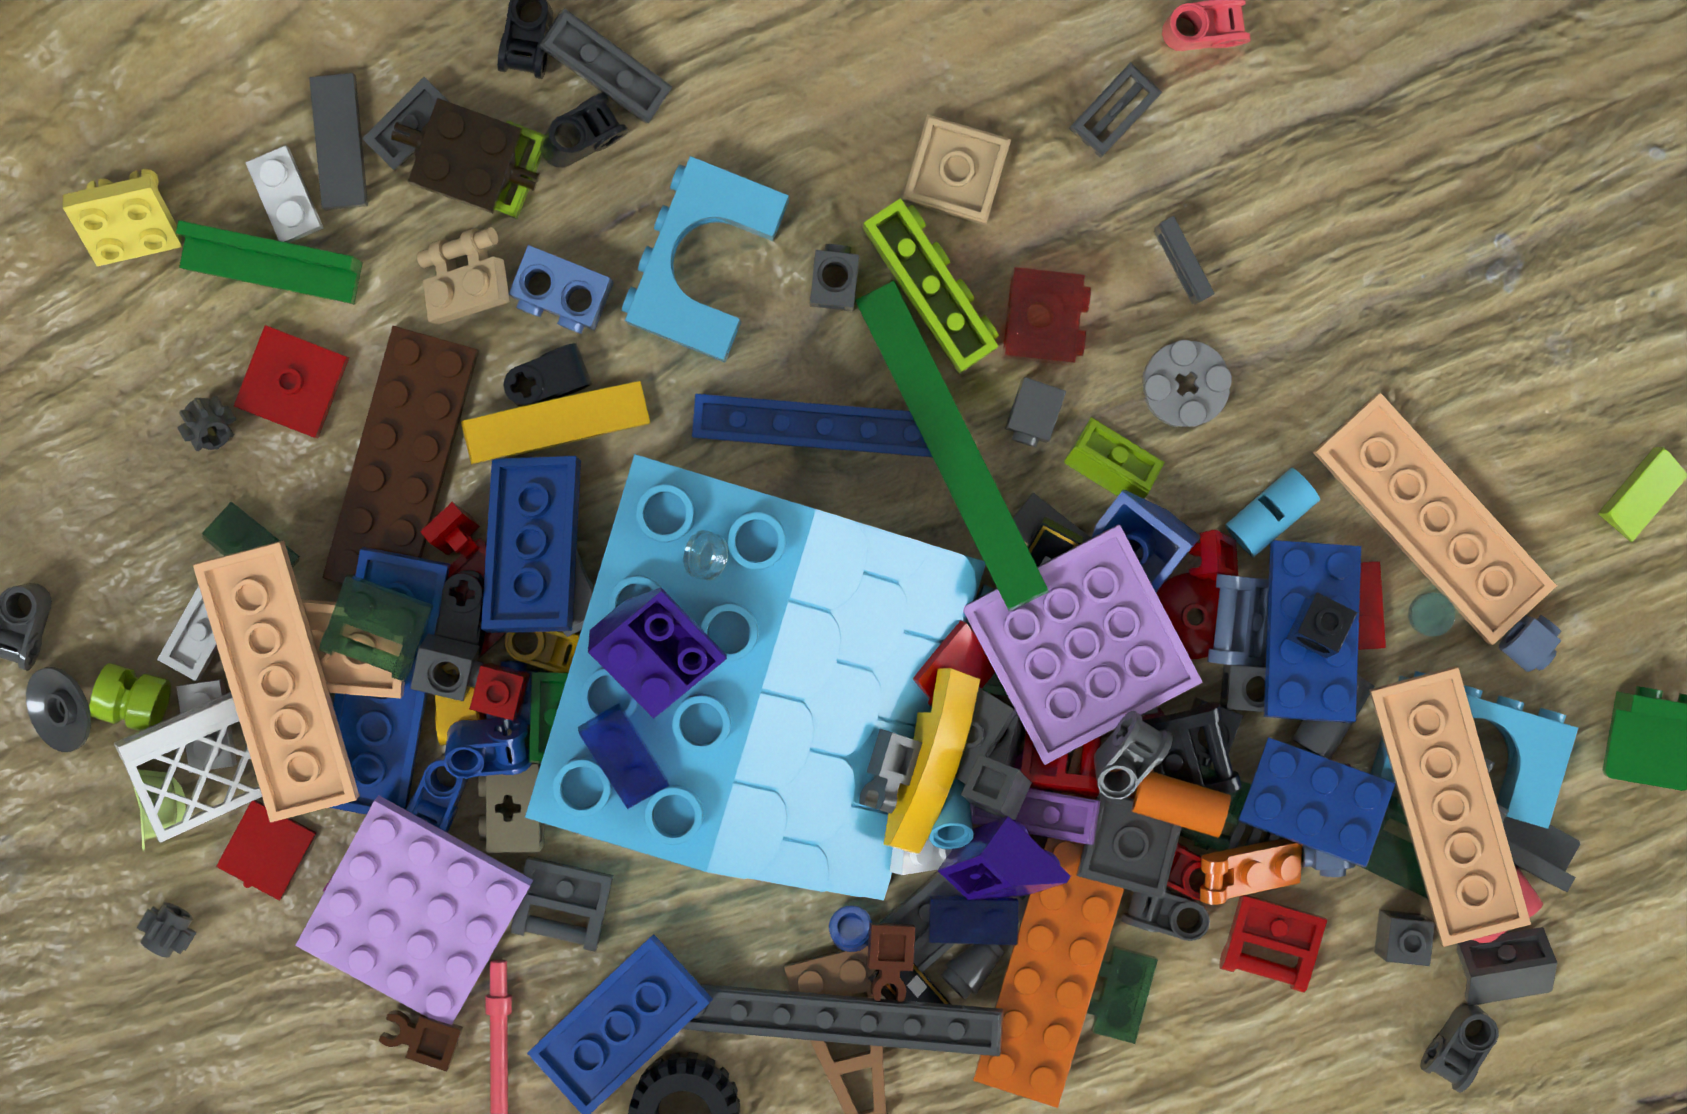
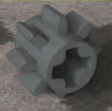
M214 396L211 400L208 398H194L184 410L179 412L185 423L177 427L184 441H191L193 447L198 452L202 448L217 450L229 440V437L234 436L229 424L236 421V418L229 406H223L217 396Z
M167 902L163 903L160 910L155 906L151 910L147 909L137 926L139 930L145 932L141 939V944L152 953L161 957L169 958L173 951L181 954L183 950L186 951L196 935L194 930L188 928L193 917L179 906Z

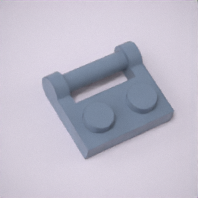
M1217 574L1216 587L1220 588L1214 647L1209 649L1207 662L1227 665L1264 666L1267 644L1269 579Z

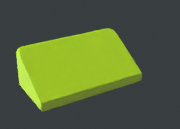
M1092 417L1085 425L1064 460L1067 466L1116 496L1123 490H1126L1143 499L1149 494L1165 463Z
M1664 447L1653 448L1599 511L1598 515L1630 542H1633L1685 481L1687 473Z

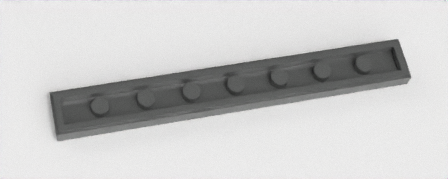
M700 984L713 1000L682 1028L684 1030L1000 1056L1003 1009L915 1001L898 1002L891 999L875 1001L874 998Z

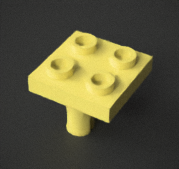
M141 169V177H139V173L136 170L130 174L129 180L116 183L108 179H98V187L93 180L87 184L86 190L63 195V209L96 266L182 247V236L176 234L177 225L158 191V175L154 171Z

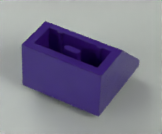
M662 588L625 600L589 631L588 653L653 719L727 659V655Z
M1009 816L974 828V836L971 842L963 847L952 849L937 870L968 900L1023 897L1065 884L1071 877L1060 866V861L1054 854L1042 849L1029 836L1026 827Z

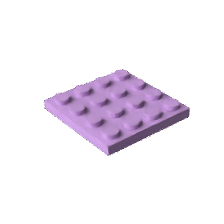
M1119 524L1038 566L1037 568L1049 593L1009 612L998 588L975 599L970 604L964 606L963 609L1044 765L1115 729L1128 712L1136 711L1139 714H1143L1203 683Z
M378 795L295 946L420 1014L452 1025L533 880Z

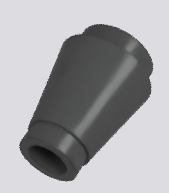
M985 935L981 940L945 964L947 969L941 974V977L960 997L966 1000L972 993L977 995L1005 952L992 938Z

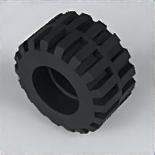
M680 1052L670 1054L669 1059L666 1061L660 1058L653 1063L650 1070L646 1069L635 1087L628 1114H660L659 1104L661 1100L677 1091H688L700 1096L707 1103L711 1114H739L740 1099L737 1098L738 1089L735 1082H730L728 1079L729 1072L724 1067L720 1070L715 1067L716 1060L708 1056L705 1061L697 1059L698 1053L689 1052L688 1057H680Z

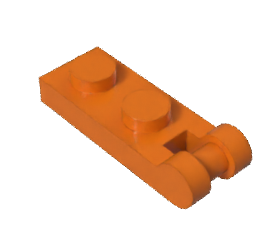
M1283 838L1204 854L1201 858V871L1205 873V884L1200 886V901L1206 904L1218 905L1225 903L1226 899L1299 884L1301 881L1303 845Z

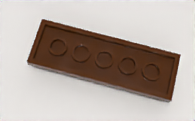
M392 325L322 578L354 587L359 552L362 547L422 558L427 539L420 531L432 521L479 354L478 349Z

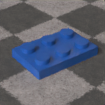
M1268 737L1238 821L1365 868L1370 859L1396 783Z

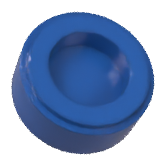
M845 906L840 908L833 914L829 923V932L834 944L846 952H857L864 949L868 945L869 923H872L869 914L860 907Z

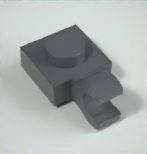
M879 730L867 769V773L876 776L862 789L859 801L861 805L892 814L897 804V793L900 783L910 785L922 742L890 731Z

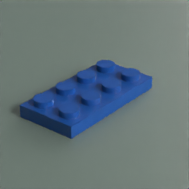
M577 456L501 458L492 460L481 629L486 633L572 631L581 460Z
M1278 540L1270 543L1264 717L1345 723L1356 722L1361 546ZM1316 592L1358 612L1339 653L1328 658H1324L1286 639L1304 600Z
M653 934L527 1054L581 1114H591L702 1011L713 998Z

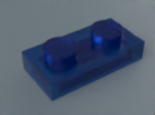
M620 703L578 726L579 735L627 809L669 786L666 775Z
M930 896L929 943L1017 945L1019 901L1017 898L968 900L966 897Z

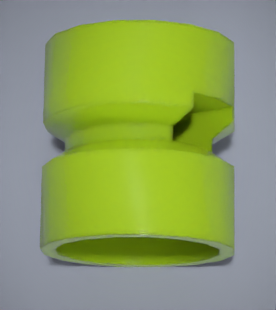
M107 663L101 670L92 691L89 705L90 715L93 718L117 724L123 719L127 728L137 731L147 729L162 722L170 699L171 682L170 680L147 673L137 678L133 669Z

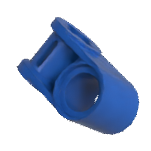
M500 717L497 719L473 721L462 720L454 723L447 731L444 758L446 770L455 777L465 779L500 774L515 775L526 771L532 764L529 763V750L525 744V737L528 733L526 721L520 717L513 721ZM508 729H511V730H512L511 735L508 736V731H507V730H508ZM510 755H512V762L508 761Z
M442 755L428 765L424 771L420 784L412 796L406 811L448 833L468 779L456 777V784L450 787L441 784L437 779L436 773L438 767L444 766L445 755Z

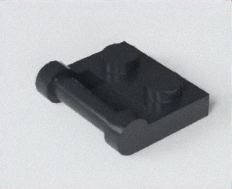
M1205 703L1192 710L1143 720L1155 729H1166L1173 735L1172 745L1168 754L1159 765L1153 768L1154 772L1226 794L1241 788L1242 784L1239 773L1233 771L1220 720L1223 718L1219 703ZM1203 726L1216 776L1208 779L1203 777L1190 731L1192 728Z

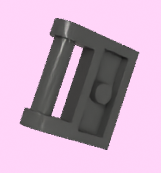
M528 856L523 875L532 879L533 882L514 914L511 933L524 936L525 932L578 943L584 945V950L596 952L614 875ZM531 904L590 917L588 927L530 915Z

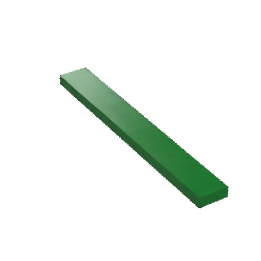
M892 281L856 299L855 302L1008 611L1010 612L1049 593L895 282Z

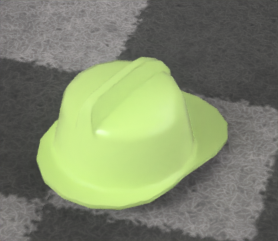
M137 769L144 783L161 788L167 774L166 772ZM172 777L167 791L185 797L182 786ZM134 787L140 808L142 849L145 851L144 842L155 838L156 834ZM147 790L154 805L158 794ZM164 797L157 813L164 829L182 820L186 811V805L183 802Z

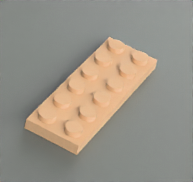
M1377 393L1313 452L1487 644H1495L1557 587L1381 393Z
M284 540L194 564L195 575L270 822L356 801L360 795Z
M1454 666L1369 689L1442 946L1446 947L1530 925V918L1459 667Z

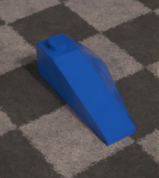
M1123 490L1101 517L1092 535L1093 538L1119 524L1156 593L1200 539L1199 534L1167 509L1126 490Z

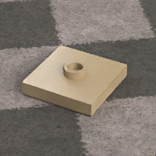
M927 114L902 201L986 225L1011 139Z

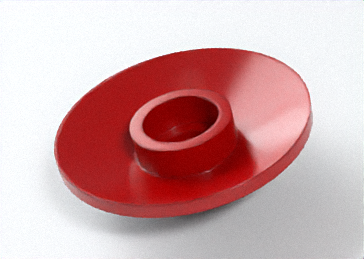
M1184 573L1167 580L1156 594L1190 659H1201L1208 657L1209 649L1214 647L1220 588L1216 587V581L1211 578L1201 580L1189 573ZM1193 608L1199 609L1202 613V619L1196 625H1191L1187 620V614Z

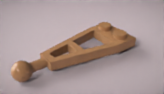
M868 945L857 952L840 950L785 964L784 968L790 991L850 996L867 991V998H873L871 994L872 983L868 978L874 973L875 969H868L867 967ZM810 1040L845 1114H886L883 1046L870 1045V1051L834 1060L825 1041ZM871 1067L874 1108L859 1112L842 1074Z

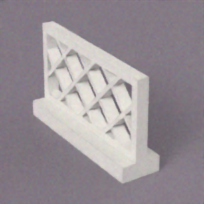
M231 692L114 742L160 843L262 797L259 786L252 788L239 783L247 761L251 759L247 745L245 750L242 751L221 743L227 727L239 721ZM218 731L215 740L204 737ZM199 740L212 745L203 770L179 761L186 744ZM219 748L242 756L232 780L209 772ZM177 749L173 759L163 756V754ZM152 759L170 764L161 788L144 783L136 766ZM177 767L200 775L191 799L167 791ZM206 778L230 785L224 801L214 807L197 802ZM236 788L247 791L233 798ZM147 790L158 794L154 805ZM166 796L188 804L182 820L164 829L157 815L164 797ZM194 807L205 810L194 816H191Z

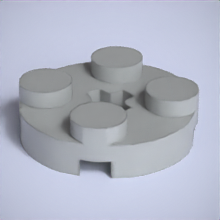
M1180 340L1158 350L1146 364L1142 378L1144 399L1148 409L1160 421L1173 427H1195L1211 421L1226 405L1232 383L1231 373L1220 354L1204 343L1189 340ZM1191 373L1196 378L1194 385L1197 387V390L1194 394L1188 391L1182 396L1177 392L1179 383L1175 380L1176 376L1180 374L1185 377Z

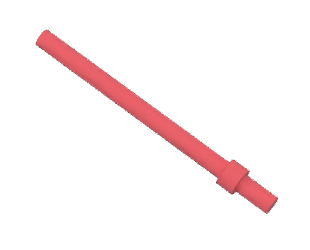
M498 959L490 961V994L485 996L486 1015H490V1114H508V1015L512 1013V995L507 994V960Z

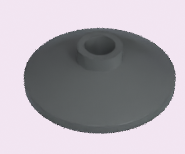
M45 667L36 671L31 676L26 689L27 710L36 732L46 744L55 750L71 752L79 749L87 741L91 729L89 705L81 687L72 676L62 669Z

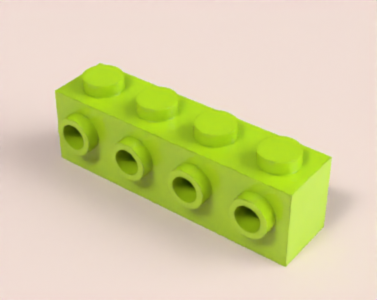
M900 198L863 222V230L957 373L960 374L999 347L995 341L999 335L986 315L979 317L970 304L975 298L961 278L955 281L946 266L951 262L937 241L931 244L922 231L926 224L913 205L906 207Z

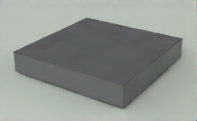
M1100 792L1099 796H1096V800L1101 802L1094 845L1084 844L1076 876L1163 899L1181 827L1132 812L1134 799L1127 797L1123 799H1110Z

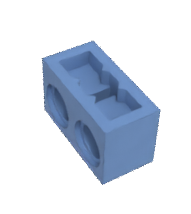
M528 245L509 295L519 300L516 308L540 318L543 311H547L559 316L558 325L582 334L584 327L595 331L614 282L607 276ZM546 273L551 279L549 290L543 295L531 294L529 290L530 279L535 274ZM579 289L590 291L592 302L589 308L582 312L571 310L569 299L572 293Z

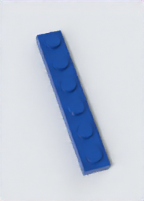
M695 394L692 438L933 458L910 411Z

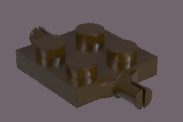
M437 98L429 122L422 128V131L405 126L399 122H396L394 125L395 131H392L391 140L415 147L416 159L408 179L411 185L492 214L501 192L508 186L509 182L526 187L532 191L537 186L536 182L539 180L540 173L516 166L515 151L522 134V128Z

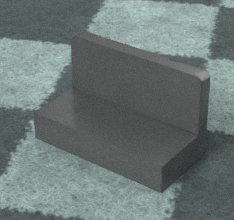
M1505 817L1503 826L1514 865L1568 892L1576 877L1565 871L1578 850L1580 841L1552 825H1549L1547 829Z
M1543 927L1504 933L1489 943H1479L1474 940L1457 943V954L1467 979L1465 991L1467 1005H1479L1544 994L1553 990L1557 960Z

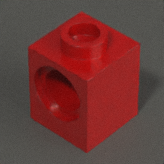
M492 663L481 665L469 709L512 721L521 715L531 673Z

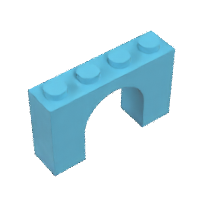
M690 156L687 165L679 164L675 171L670 189L676 191L670 207L663 205L658 214L654 230L660 232L654 248L647 246L643 252L638 266V271L643 272V276L637 289L630 287L625 297L622 311L628 313L625 321L629 325L725 363L741 321L737 317L691 299L680 289L674 275L676 250L689 232L709 223L729 224L774 241L789 204V195Z
M1415 671L1413 677L1421 676L1425 673ZM1399 675L1398 682L1410 678ZM1464 685L1473 718H1483L1494 725L1501 733L1507 746L1508 765L1497 804L1509 810L1506 817L1548 829L1578 727L1564 724L1566 715L1540 708L1538 716L1523 712V702L1498 695L1496 703L1481 699L1483 690ZM1381 736L1370 774L1395 783L1383 737Z

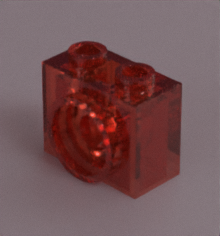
M1014 267L1010 279L1002 358L1071 366L1075 363L1076 356H1083L1086 330H1079L1081 312L1088 313L1091 287L1084 286L1085 275ZM1033 305L1045 307L1050 314L1049 324L1044 328H1037L1030 324L1027 318L1029 307Z

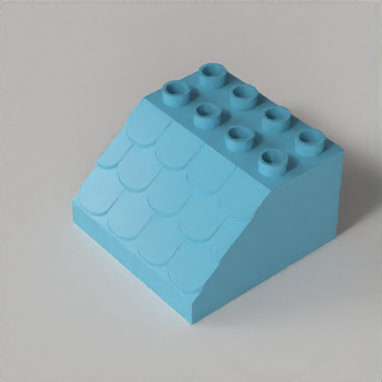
M634 454L525 818L708 873L741 879L749 878L820 892L828 891L855 897L884 900L892 875L890 865L893 847L883 845L888 813L861 805L859 802L862 789L876 776L867 773V769L880 729L914 739L917 713L931 712L932 707L928 705L929 698L913 680V677L960 620L968 624V619L963 609L964 606L970 604L976 598L986 565L985 562L818 509ZM662 588L727 655V659L653 719L588 653L590 629L622 602Z

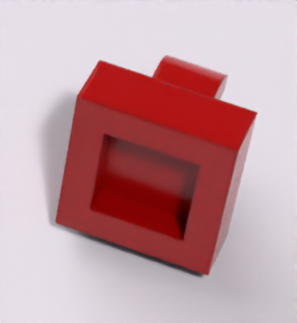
M451 502L420 531L431 545L448 556L455 551L457 553L460 552L464 558L468 559L480 548L470 536L480 527L479 524L469 513L454 502Z
M1216 529L1201 532L1200 543H1196L1189 554L1201 557L1202 564L1197 568L1189 569V574L1201 580L1211 578L1215 581L1217 574L1239 576L1236 540Z

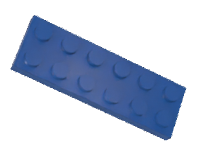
M367 547L360 549L351 603L409 608L404 696L399 699L335 693L333 707L360 797L356 801L329 808L367 815L378 795L405 810L408 807L428 694L411 689L418 649L428 633L435 634L436 623L440 614L442 590L449 575V563Z

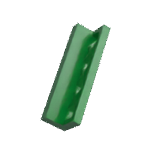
M178 220L176 234L185 237L179 268L183 270L355 304L363 262L353 256Z

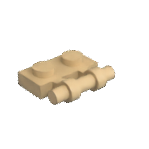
M474 228L463 232L458 239L452 241L441 239L432 242L428 249L418 252L417 260L422 268L434 265L436 268V276L423 280L428 322L439 325L510 302L504 260L494 256L488 257L487 247L498 243V235L493 228H487L482 231ZM467 255L468 265L457 268L455 258Z

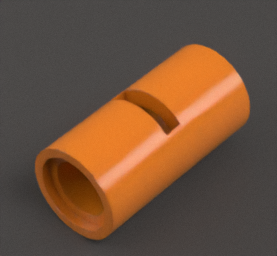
M1150 771L1137 787L1132 812L1219 838L1227 818L1231 795Z

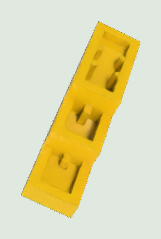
M641 381L484 415L464 420L461 424L472 465L650 424Z
M952 668L938 669L931 712L917 713L913 740L922 742L912 779L909 786L901 783L899 785L896 807L892 814L888 813L883 845L920 854L942 811L957 773L972 723L980 679Z

